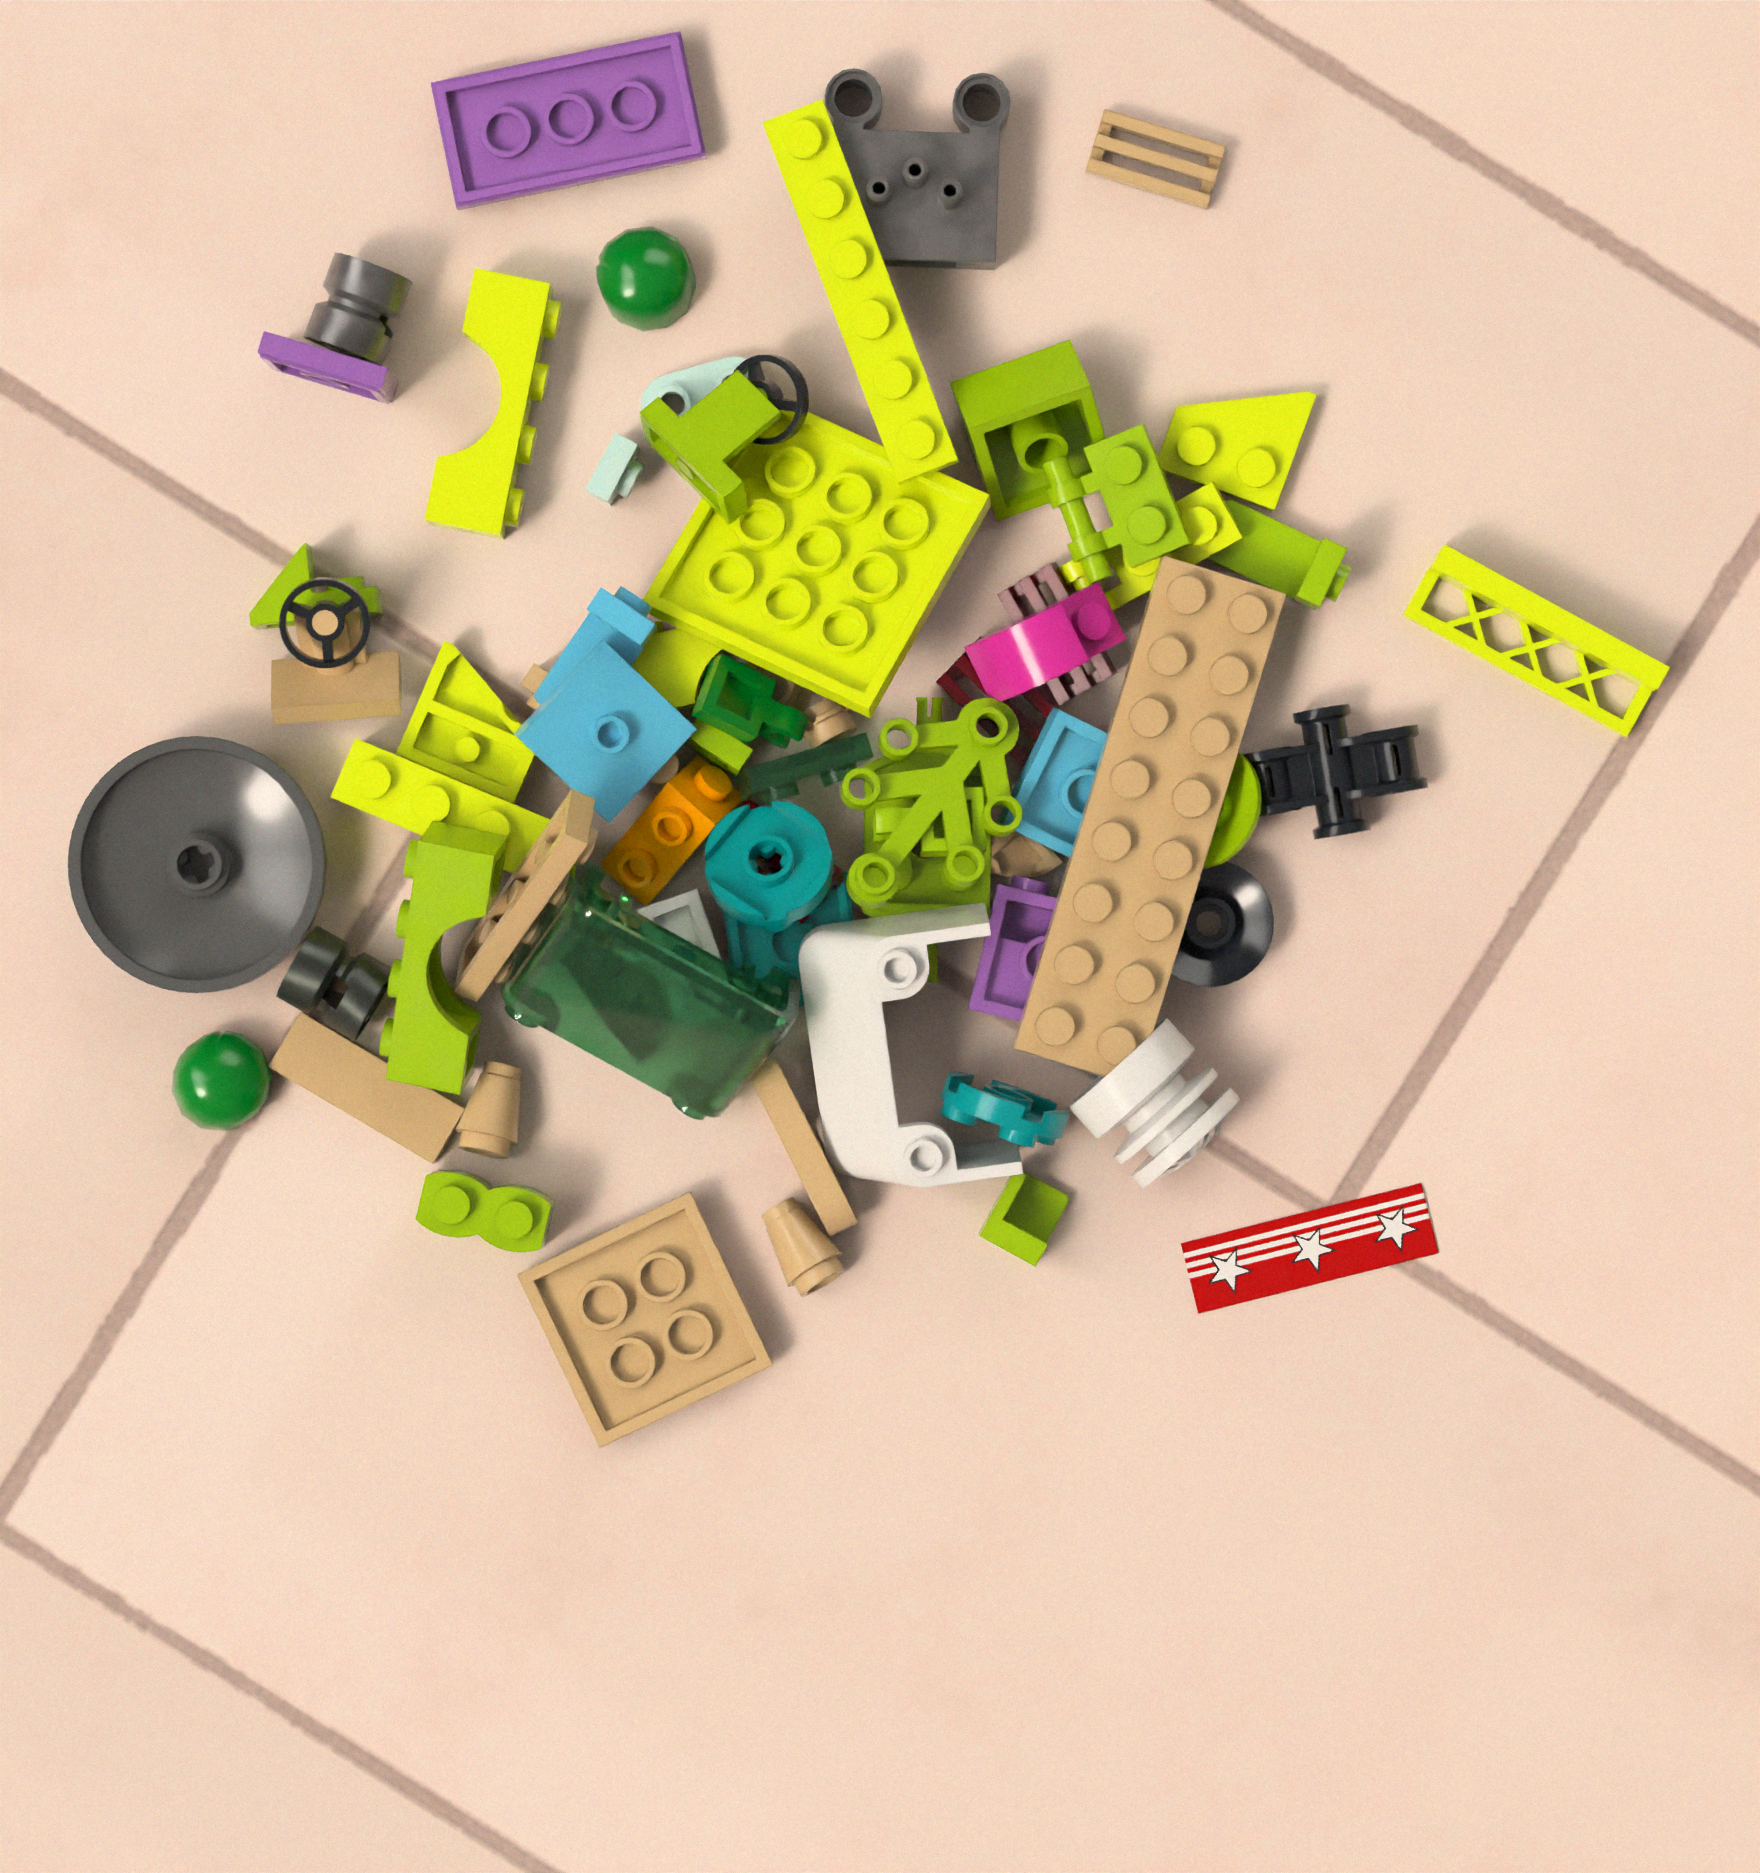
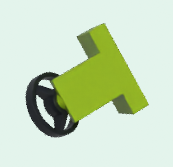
M756 355L743 361L737 366L732 375L681 417L659 396L641 410L639 414L645 440L730 525L749 508L743 481L726 463L751 442L759 445H774L792 438L800 430L806 419L809 408V393L802 373L791 361L778 355ZM761 362L775 363L789 374L796 389L797 401L784 399L780 387L772 381L765 380ZM747 371H748V379L744 376V375L747 373ZM781 410L795 412L792 422L781 434L772 438L760 436L781 418Z

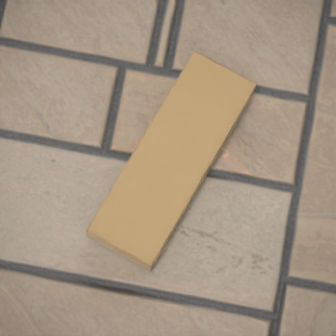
M304 1012L299 1013L268 1066L431 1164L436 1162L465 1110V1107L434 1089L386 1080L387 1061Z

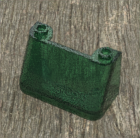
M588 860L583 865L575 862L570 869L569 879L561 898L555 905L551 903L547 905L541 915L534 936L528 944H523L501 982L500 994L506 1002L505 1011L518 1023L529 1028L541 1026L672 1098L675 1107L693 1119L704 1120L706 1116L720 1117L783 1040L798 1017L801 979L774 964L764 978H756V966L745 960L741 967L737 969L631 910L633 898L621 892L615 901L613 896L601 887V882L606 876L604 869Z

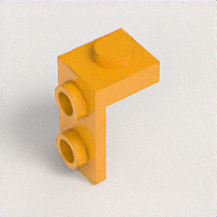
M697 755L664 786L603 859L601 866L640 903L648 905L710 835L716 824L729 812L736 809L745 799V796L732 786L731 780L722 770L709 765L703 758Z

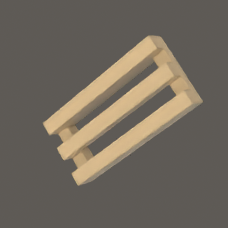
M1104 109L1085 173L1206 210L1226 146ZM1111 129L1209 158L1207 166L1205 167L1109 137ZM1104 152L1114 153L1201 180L1199 191L1103 162Z

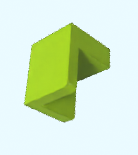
M1024 1171L1023 1174L1011 1175L978 1234L987 1241L1036 1267L1048 1245L1047 1240L1067 1206L1069 1198L1066 1194Z

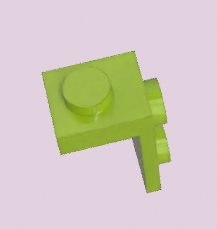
M1234 500L1226 501L1245 538L1207 558L1208 560L1267 588L1285 593L1286 597L1314 610L1321 606L1324 597L1336 602L1352 568L1341 562L1348 548L1327 538L1319 541Z

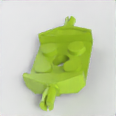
M916 697V725L942 722L943 698L932 697L931 717H928V697ZM955 748L915 750L909 758L902 761H893L883 756L865 764V768L879 775L942 767L955 751ZM978 762L963 783L964 787H983L985 807L987 800ZM864 781L865 799L872 795V788L866 781ZM917 797L875 802L872 807L864 810L863 855L866 853H877L884 844L874 843L873 816H875V808H911L917 801ZM985 830L986 851L983 855L985 868L975 884L969 887H958L952 884L944 873V863L947 856L922 859L911 851L898 868L900 883L893 899L880 908L869 909L862 907V913L875 918L985 902L987 915H990L991 834ZM958 856L953 860V867L960 875L969 876L975 873L976 866L971 858ZM871 867L863 871V879L869 886L881 887L886 883V876L882 870ZM938 943L927 944L929 959L927 982H939Z

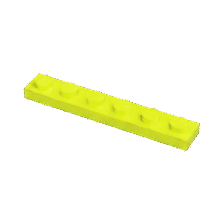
M823 99L762 122L897 483L901 485L959 463Z

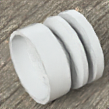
M1167 1018L1158 1023L1153 1033L1105 1077L1098 1076L1068 1106L1096 1138L1106 1135L1121 1124L1130 1132L1113 1156L1120 1164L1130 1159L1142 1148L1150 1154L1131 1175L1141 1188H1144L1161 1176L1177 1171L1219 1133L1220 1127L1228 1113L1240 1101L1238 1095L1230 1087L1221 1091L1208 1103L1202 1100L1200 1095L1219 1076L1213 1068L1202 1071L1187 1082L1178 1072L1190 1059L1195 1048Z

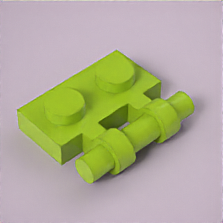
M1140 424L1084 447L1085 455L1092 470L1091 473L1084 476L1074 477L1066 456L1056 458L1042 465L1051 486L1046 491L1052 508H1059L1072 539V542L1067 544L1074 563L1081 562L1089 585L1113 576L1104 552L1122 546L1130 568H1135L1192 545L1146 425ZM1100 492L1113 526L1096 532L1083 499Z

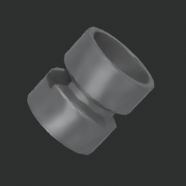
M335 252L323 282V287L330 296L328 301L315 304L304 333V338L337 353L382 366L393 337V332L386 323L388 318L401 315L412 286V281L373 263Z

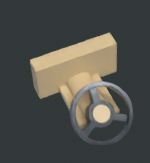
M330 577L313 578L298 585L287 596L280 612L279 629L286 648L295 658L271 660V711L274 725L402 716V670L399 651L367 653L365 644L371 626L370 612L362 595L350 584ZM317 586L335 587L351 596L350 599L342 603L322 600L310 606L293 601L305 590ZM288 611L294 614L300 649L293 643L287 629ZM360 611H361L362 617H363V628H362V622H361Z

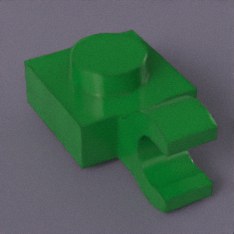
M724 654L711 659L691 716L744 743L757 738L759 733L764 740L783 749L788 747L791 738L798 742L802 740L810 718L795 708L771 699L777 681Z

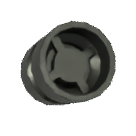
M316 926L290 965L276 997L306 1014L317 1009L322 1011L323 1024L356 1041L388 989L392 967L365 952L356 957L349 954L348 942ZM339 977L345 984L349 985L345 993L332 989Z

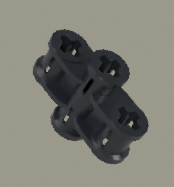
M1349 704L1293 713L1294 723L1301 725L1304 745L1242 754L1251 763L1259 779L1262 795L1259 817L1315 806L1318 827L1313 830L1314 840L1371 830L1369 820L1362 818L1359 798L1379 797L1428 788L1427 778L1421 777L1419 774L1413 739L1419 735L1418 725L1385 729L1348 737L1345 717L1351 714ZM1323 726L1326 728L1330 755L1327 754ZM1391 747L1394 748L1398 776L1395 773ZM1265 768H1267L1269 771L1273 795L1272 797H1270L1268 791ZM1334 789L1337 791L1341 818L1337 814Z

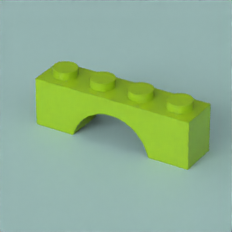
M432 821L419 840L412 839L410 841L405 858L404 877L413 879L410 900L404 899L402 901L396 923V937L405 939L402 960L395 959L393 962L387 990L389 997L397 998L394 1019L387 1018L385 1021L379 1048L381 1056L389 1057L386 1080L461 1095L474 1073L482 1013L465 1003L454 993V990L448 983L441 963V943L444 933L451 927L467 920L486 917L499 897L508 839L507 835Z

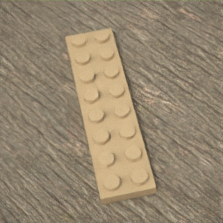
M1168 556L1160 558L1012 1049L1105 1077L1153 1033L1284 603L1285 593Z

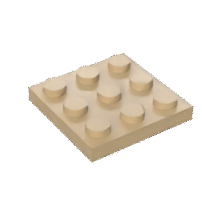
M691 1191L517 1275L599 1448L773 1366L771 1357Z

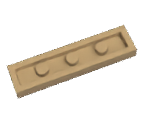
M571 789L501 890L499 897L486 917H482L462 946L454 993L477 1002L492 980L500 983L504 979L512 963L515 947L519 942L525 944L530 942L538 928L542 909L546 903L549 902L555 905L559 901L566 888L572 866L575 862L583 865L594 849L598 836V829L591 826L595 804L594 798Z

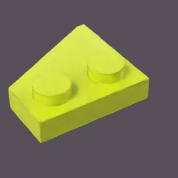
M1306 391L1177 406L1158 455L1163 471L1200 486L1214 482L1220 493L1273 512L1278 503L1317 394Z
M444 641L396 754L512 804H516L536 757L514 735L522 724L453 644Z

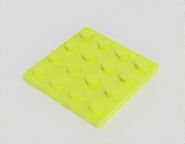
M781 410V418L760 436L772 438L781 434L792 422L795 412ZM808 412L800 430L789 440L774 445H759L751 442L726 463L743 481L749 509L729 525L702 498L643 601L653 607L649 615L871 719L991 507L990 495L939 471L899 485L884 446Z

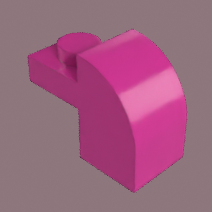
M1096 582L1036 613L1018 619L965 646L964 649L988 698H994L1001 702L1035 688L1090 661V658L1126 640V637L1099 582Z

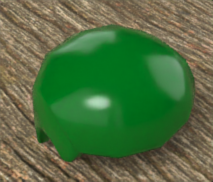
M652 226L626 229L607 242L599 255V264L596 267L597 283L611 315L620 323L641 331L667 328L687 313L696 290V277L691 260L676 237Z
M214 1031L203 1035L190 1044L180 1055L173 1071L172 1094L181 1114L201 1129L230 1131L237 1129L260 1111L264 1102L268 1099L272 1071L268 1067L269 1064L263 1050L246 1036L230 1031Z

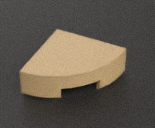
M1016 831L1007 837H995L991 841V873L996 875L999 874L1011 878L1013 875L1024 878L1037 877L1053 870L1062 863L1049 847Z

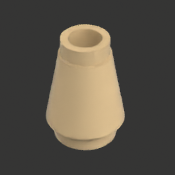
M484 1062L483 1071L479 1075L456 1128V1131L461 1133L458 1148L486 1157L508 1159L511 1145H518L521 1085L519 1081L521 1069L498 1062Z
M794 1197L775 1205L761 1216L767 1227L766 1230L787 1286L795 1285L801 1297L818 1291L845 1272L839 1261L842 1252L802 1207H799Z

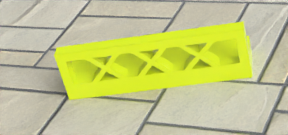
M1445 544L1437 550L1402 614L1403 617L1623 737H1628L1650 694L1658 690L1670 668ZM1438 578L1461 590L1468 616L1443 622L1421 610ZM1472 597L1493 608L1477 613ZM1501 613L1515 619L1518 623L1524 646L1502 653L1486 645L1479 620ZM1471 623L1475 639L1454 627ZM1529 628L1549 639L1533 643ZM1555 644H1560L1573 651L1580 677L1557 684L1543 677L1535 650ZM1526 653L1531 669L1512 660L1511 657ZM1584 658L1603 667L1604 670L1589 674ZM1615 674L1638 687L1621 719L1598 706L1591 683L1592 680ZM1582 684L1586 699L1565 688Z

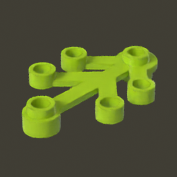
M979 698L965 705L957 720L914 725L907 719H891L882 727L878 737L879 750L890 760H905L915 750L957 748L942 767L876 775L867 768H855L846 774L840 787V795L845 805L853 810H866L872 807L875 802L919 797L877 853H866L858 857L851 865L846 878V888L849 896L856 904L864 908L875 909L885 906L893 899L900 883L898 868L940 813L942 815L948 852L944 863L946 878L958 887H969L979 880L985 868V860L981 851L973 845L963 783L978 762L987 800L981 816L983 827L989 834L995 837H1007L1016 831L1022 820L1023 813L1019 802L1011 796L1005 756L1012 751L1018 740L1019 723L1015 713L1007 704L1002 701L998 702L994 698ZM981 719H990L997 724L999 734L993 738L983 737L977 731L976 723ZM893 730L903 731L909 737L910 745L904 749L893 748L887 741V734ZM857 779L864 780L871 786L872 795L865 799L856 798L851 794L849 784ZM997 806L1008 808L1013 815V822L1006 826L996 824L991 818V809ZM958 856L971 858L976 866L975 873L969 876L960 875L953 867V860ZM871 867L882 870L886 876V883L881 887L869 886L863 879V871Z

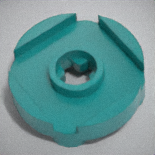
M771 801V806H760L750 809V804L736 808L716 824L705 846L706 881L717 905L732 918L748 925L761 926L770 932L786 930L794 921L802 919L812 912L822 902L832 883L834 860L824 827L814 815L793 803ZM775 852L782 855L780 860L782 869L779 872L768 875L758 873V865L754 861L758 855L768 859Z
M957 1071L948 1072L940 1096L944 1101L940 1112L941 1115L972 1126H977L978 1120L1001 1126L998 1133L1000 1138L1030 1148H1034L1036 1142L1053 1146L1056 1139L1063 1137L1070 1112L1067 1109L1056 1110L1057 1103L1035 1093L993 1079L991 1085L985 1084L983 1090L971 1086L974 1078L973 1074Z

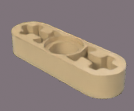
M774 1057L748 1070L747 1073L830 1237L859 1223L777 1058Z

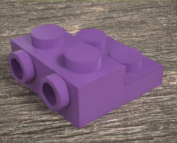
M1013 875L1010 887L997 885L989 916L991 936L984 937L968 1006L969 1010L1020 1021L1057 898L1047 896L1050 884Z

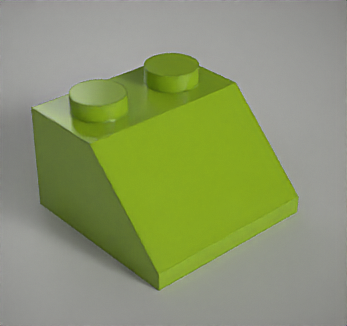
M1071 340L950 382L964 431L985 490L990 495L991 506L997 521L1050 503L1046 491L1051 486L1042 466L1043 464L1066 456L1075 478L1092 472L1083 448L1106 438L1090 383Z

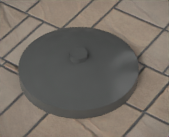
M190 736L163 740L148 745L118 762L99 780L85 799L77 815L69 844L68 878L71 896L77 914L93 942L106 957L131 976L147 984L177 992L207 993L233 989L250 983L276 968L290 956L310 930L319 911L326 884L327 856L323 831L318 816L302 788L290 774L264 754L236 742L215 737Z

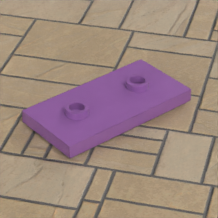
M681 31L431 82L457 210L707 159Z

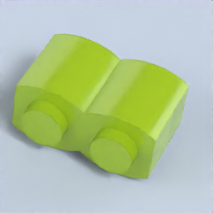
M440 1170L425 1176L415 1220L426 1229L443 1236L463 1238L478 1234L486 1242L502 1250L532 1252L540 1250L546 1244L555 1201L545 1193L532 1187L508 1184L493 1188L486 1180L475 1174L461 1170Z

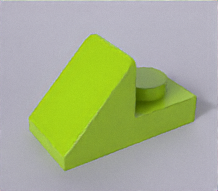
M304 543L250 611L251 627L256 630L279 628L280 612L287 596L301 583L315 578L313 553L310 545ZM361 576L337 578L350 584L362 595L368 606L370 617L383 616L380 589L376 586L365 587L364 577ZM326 586L327 592L318 593L317 588L313 587L299 594L293 601L310 606L322 600L342 603L350 599L351 596L335 587ZM288 611L287 627L295 626L294 614Z

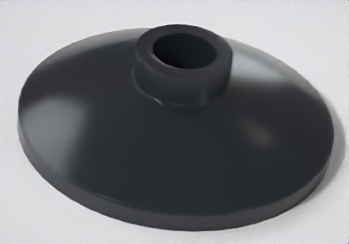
M1227 861L1202 870L1171 972L1173 976L1192 985L1217 987L1242 979L1260 964L1271 944L1274 916L1266 891L1252 874L1240 866ZM1204 911H1212L1220 918V928L1212 936L1203 935L1197 929V918Z

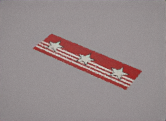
M1421 1183L1181 1243L1198 1314L1439 1253Z

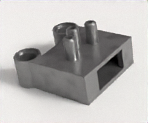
M853 68L842 70L834 75L828 83L825 92V105L886 267L995 269L1000 131L1007 123L1011 103L1008 89L1003 81L996 76L987 73L971 74L963 79L955 89L952 113L954 122L962 133L870 130L880 119L882 111L881 87L875 77L864 70ZM850 87L862 88L872 99L871 107L861 116H845L835 105L836 98L841 91ZM979 91L990 93L999 103L998 113L988 121L973 120L963 109V102L967 96Z

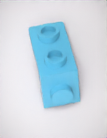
M622 586L619 587L614 596L601 587L587 607L589 614L535 692V700L542 704L601 640L610 645L632 666L658 629L655 623L646 618L653 607Z

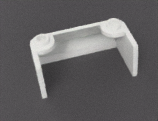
M985 902L825 924L812 929L801 941L798 951L799 971L824 1147L829 1163L839 1173L848 1177L914 1187H932L1023 1174L1018 1144L1005 1139L954 1145L949 1134L934 1123L913 1122L899 1124L882 1002L911 997L924 986L929 975L927 944L991 936Z

